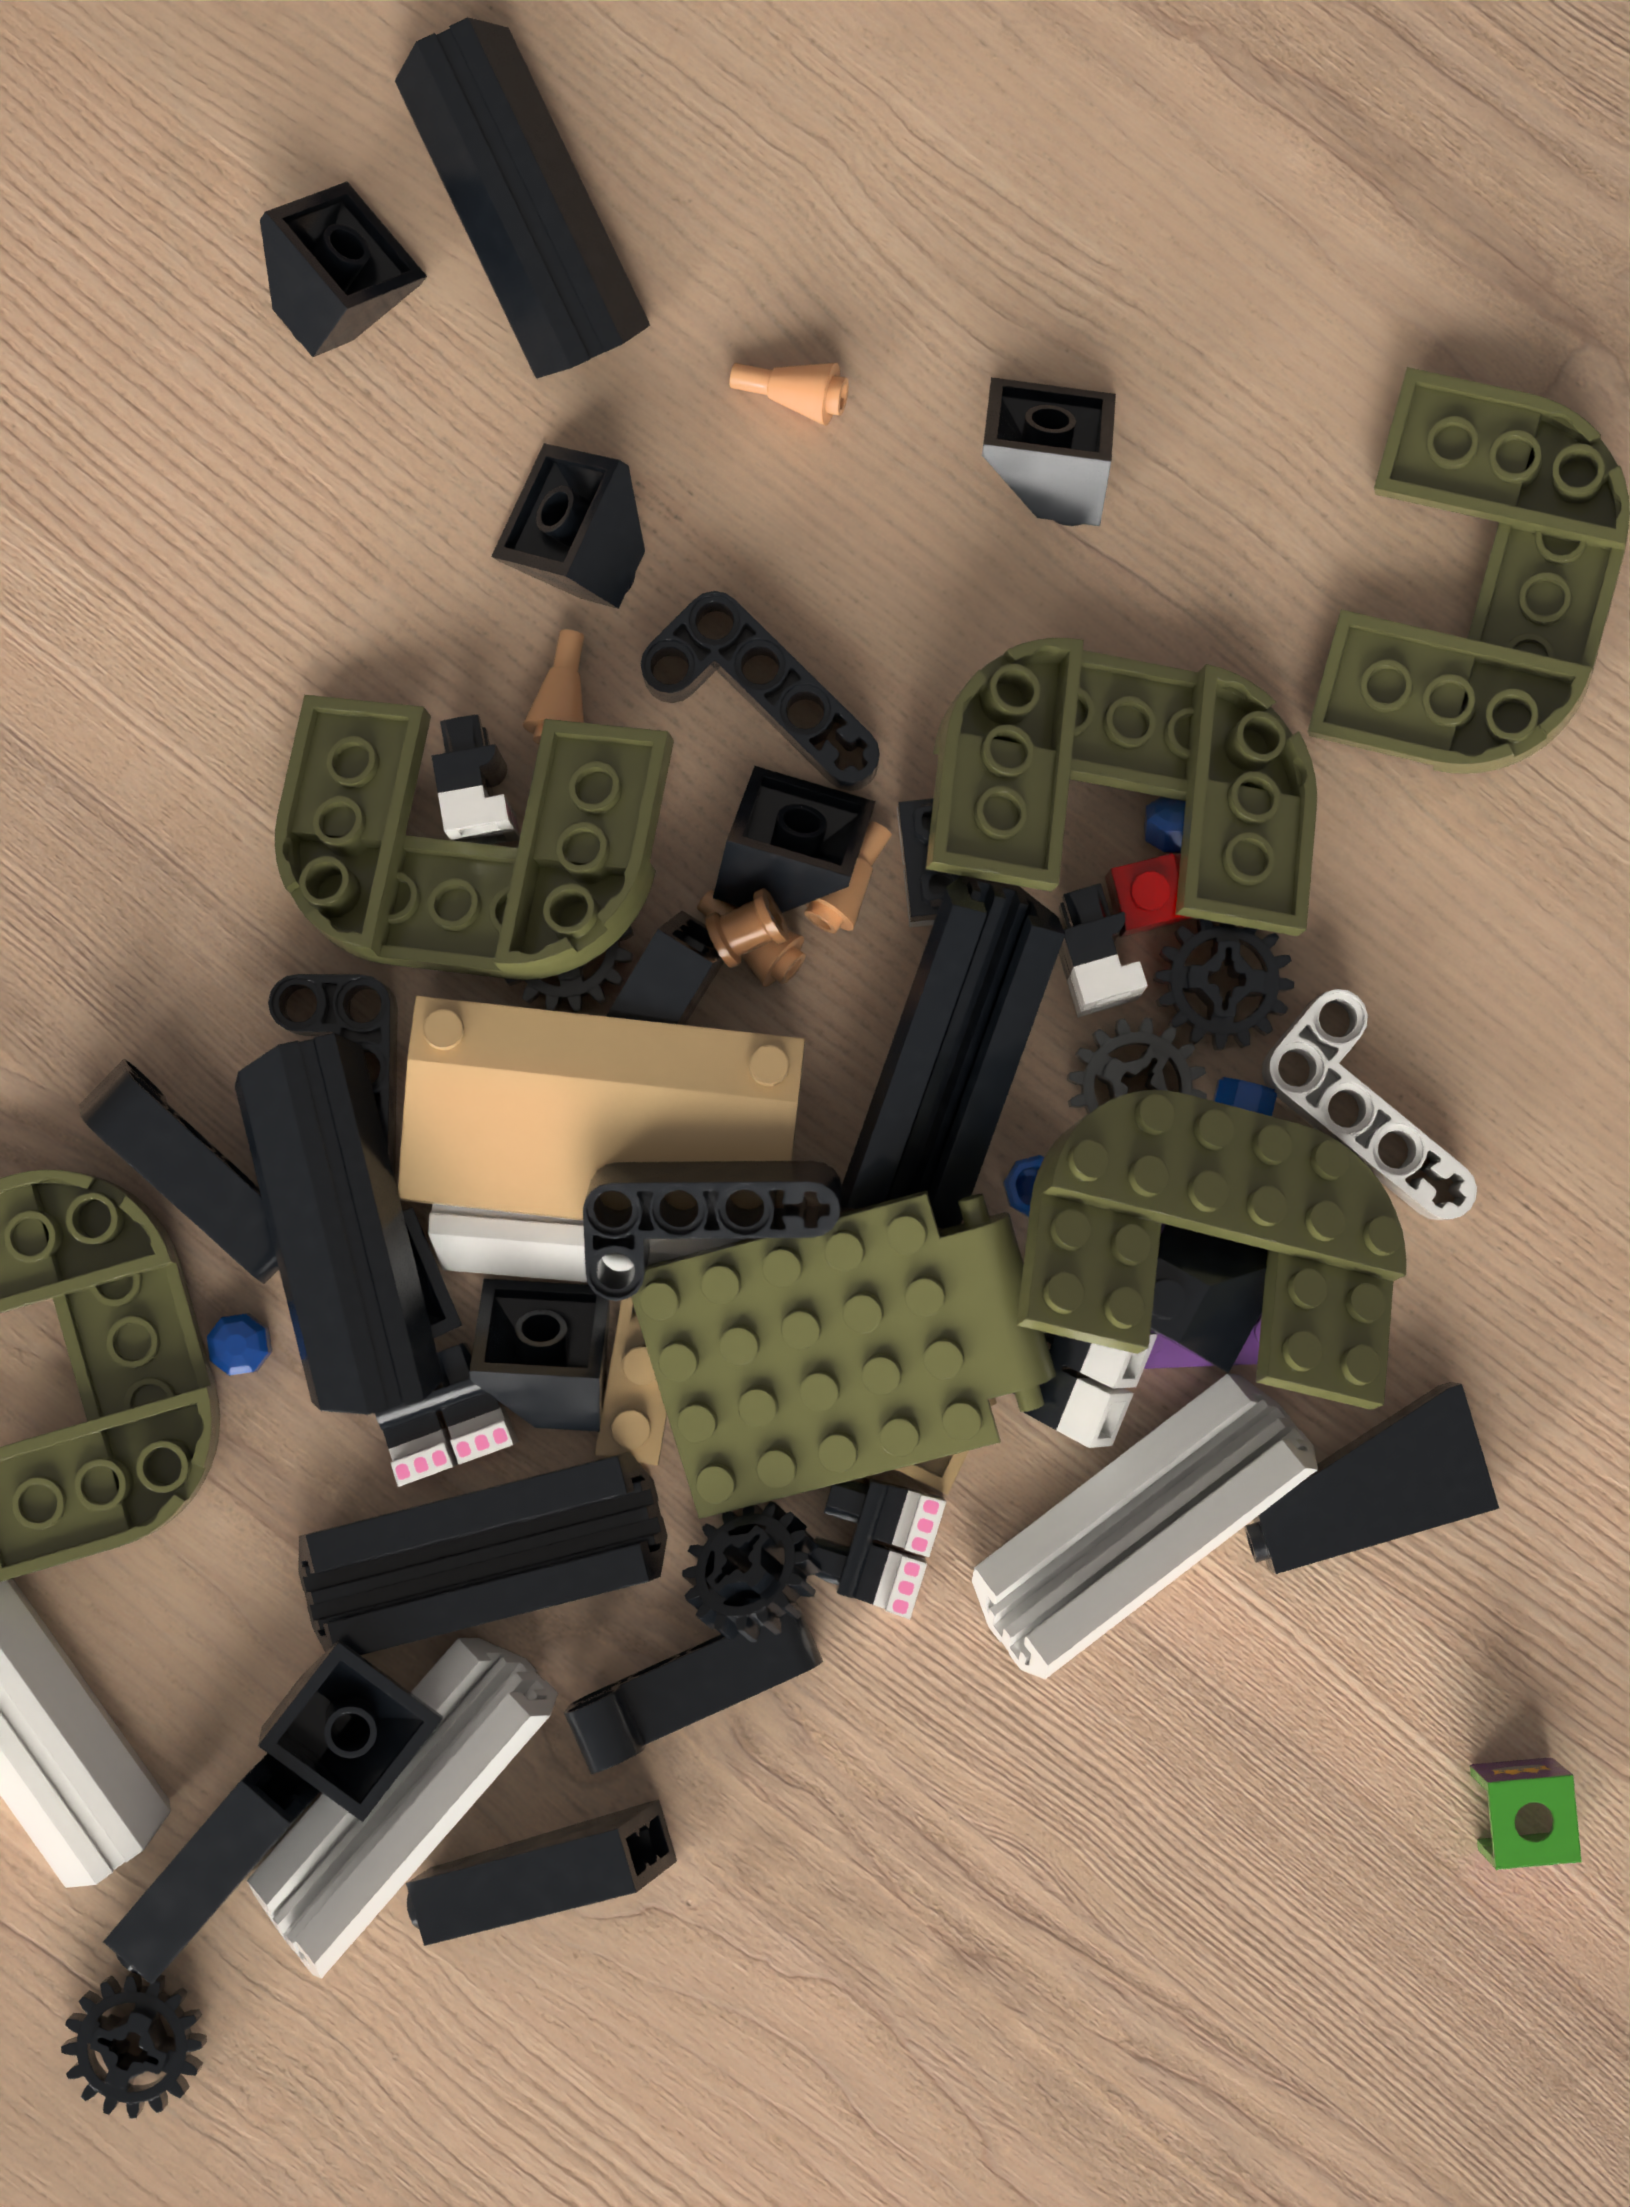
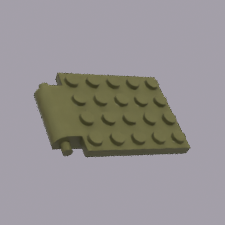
M926 1190L841 1213L834 1228L823 1236L814 1238H748L647 1265L643 1284L638 1292L631 1296L699 1519L1000 1443V1436L989 1402L991 1398L1015 1393L1020 1412H1027L1044 1406L1045 1403L1039 1385L1053 1379L1056 1376V1371L1044 1332L1017 1325L1024 1262L1009 1213L1004 1212L989 1216L983 1194H975L958 1200L964 1223L938 1230Z

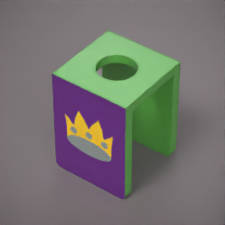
M1553 1758L1470 1765L1471 1776L1487 1791L1491 1838L1477 1839L1478 1851L1496 1870L1582 1862L1572 1773ZM1533 1802L1547 1806L1553 1818L1551 1830L1548 1833L1519 1835L1515 1827V1817L1519 1809Z

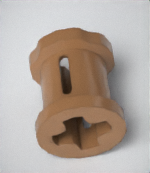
M764 888L754 892L752 901L722 916L714 912L705 918L711 941L719 956L729 968L741 964L743 955L773 940L777 944H782L789 940V930L781 910L771 894Z

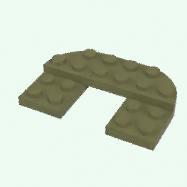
M1407 367L1374 486L1375 495L1499 522L1468 638L1341 609L1310 720L1308 734L1311 737L1433 765V770L1460 774L1488 772L1518 763L1545 747L1559 735L1579 709L1593 674L1625 555L1630 516L1629 495L1621 466L1617 465L1611 452L1601 440V434L1588 421L1568 407L1551 399L1526 392Z
M1046 638L1029 641L1007 649L1002 656L988 663L981 670H978L947 709L941 721L933 754L938 755L926 869L1052 892L1059 885L1069 780L1186 801L1176 915L1292 936H1299L1307 930L1317 811L1315 772L1312 759L1300 732L1298 731L1294 735L1291 733L1284 721L1271 707L1276 701L1251 681L1236 673L1206 664L1199 672L1086 651L1083 650L1084 640Z
M304 695L277 814L275 854L279 874L285 889L290 892L304 916L335 945L359 958L387 965L505 979H540L571 971L593 960L612 946L636 919L646 902L656 870L650 863L674 743L668 731L545 719L518 848L405 835L431 715L423 706Z
M1166 1090L1137 1091L1111 1099L1081 1118L1053 1143L1040 1165L1032 1191L1017 1317L1018 1326L1135 1354L1148 1349L1161 1223L1268 1250L1256 1383L1369 1410L1384 1405L1393 1283L1395 1280L1406 1275L1405 1241L1396 1210L1386 1190L1372 1170L1348 1147L1317 1129L1299 1123Z
M45 1169L26 1171L0 1178V1314L53 1298L87 1422L0 1447V1582L118 1548L156 1532L180 1514L196 1496L211 1469L217 1450L220 1432L219 1399L176 1248L159 1219L143 1202L122 1187L89 1174Z

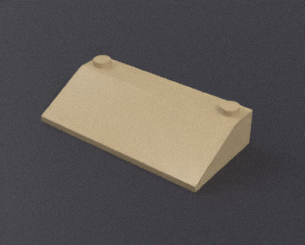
M416 996L407 1058L398 1177L399 1199L403 1201L583 1220L584 1202L591 1179L596 1171L606 1164L616 1162L792 1161L805 1038ZM612 1190L599 1195L603 1204L613 1210L627 1209L632 1205L629 1198L619 1191ZM675 1190L664 1195L669 1205L676 1209L686 1210L697 1205L693 1195L686 1191ZM739 1190L730 1195L732 1202L743 1209H754L763 1203L760 1196L751 1190ZM777 1190L775 1208H784V1204H782L784 1190Z

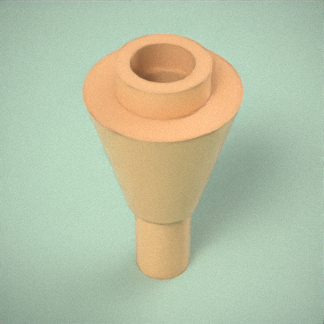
M734 363L729 381L730 388L768 395L769 399L824 426L829 424L833 414L842 415L849 390L848 378L840 376L838 363L774 367L773 370Z
M565 629L559 632L553 667L549 669L523 722L524 729L534 734L533 741L537 744H540L545 719L584 723L581 677L578 673L584 635L578 631Z
M871 821L868 825L848 887L805 904L807 908L804 911V915L814 925L833 934L839 928L847 931L854 929L873 872L872 865L892 836L886 827L874 821Z
M713 889L703 896L697 906V910L705 916L714 912L722 916L736 909L730 903L713 899ZM789 930L788 941L777 944L773 940L743 955L742 958L764 987L770 986L776 980L783 985L797 973L805 960L806 954L801 951L804 943L803 936Z

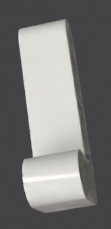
M1334 989L1317 996L1303 1009L1267 1053L1262 1064V1076L1265 1085L1275 1089L1277 1097L1315 1129L1333 1137L1353 1151L1372 1170L1382 1184L1420 1215L1433 1220H1449L1463 1216L1473 1206L1477 1194L1476 1182L1469 1170L1339 1064L1360 1039L1367 1027L1368 1014L1365 1004L1356 994L1348 990ZM1327 1003H1336L1342 1006L1348 1013L1350 1019L1349 1028L1342 1037H1333L1321 1028L1319 1014L1322 1007ZM1286 1052H1297L1308 1061L1310 1068L1309 1077L1306 1083L1300 1087L1291 1086L1280 1077L1278 1070L1279 1061ZM1337 1092L1347 1093L1357 1102L1359 1108L1358 1118L1349 1128L1335 1124L1330 1118L1328 1112L1329 1102ZM1388 1132L1401 1136L1408 1148L1407 1158L1399 1168H1391L1385 1165L1378 1153L1379 1142ZM1427 1157L1430 1160V1163L1421 1168L1422 1164L1424 1163ZM1419 1169L1436 1181L1450 1178L1453 1183L1448 1191L1455 1199L1453 1203L1443 1202L1435 1205L1432 1199L1437 1191L1424 1178L1412 1179L1409 1185L1405 1179Z

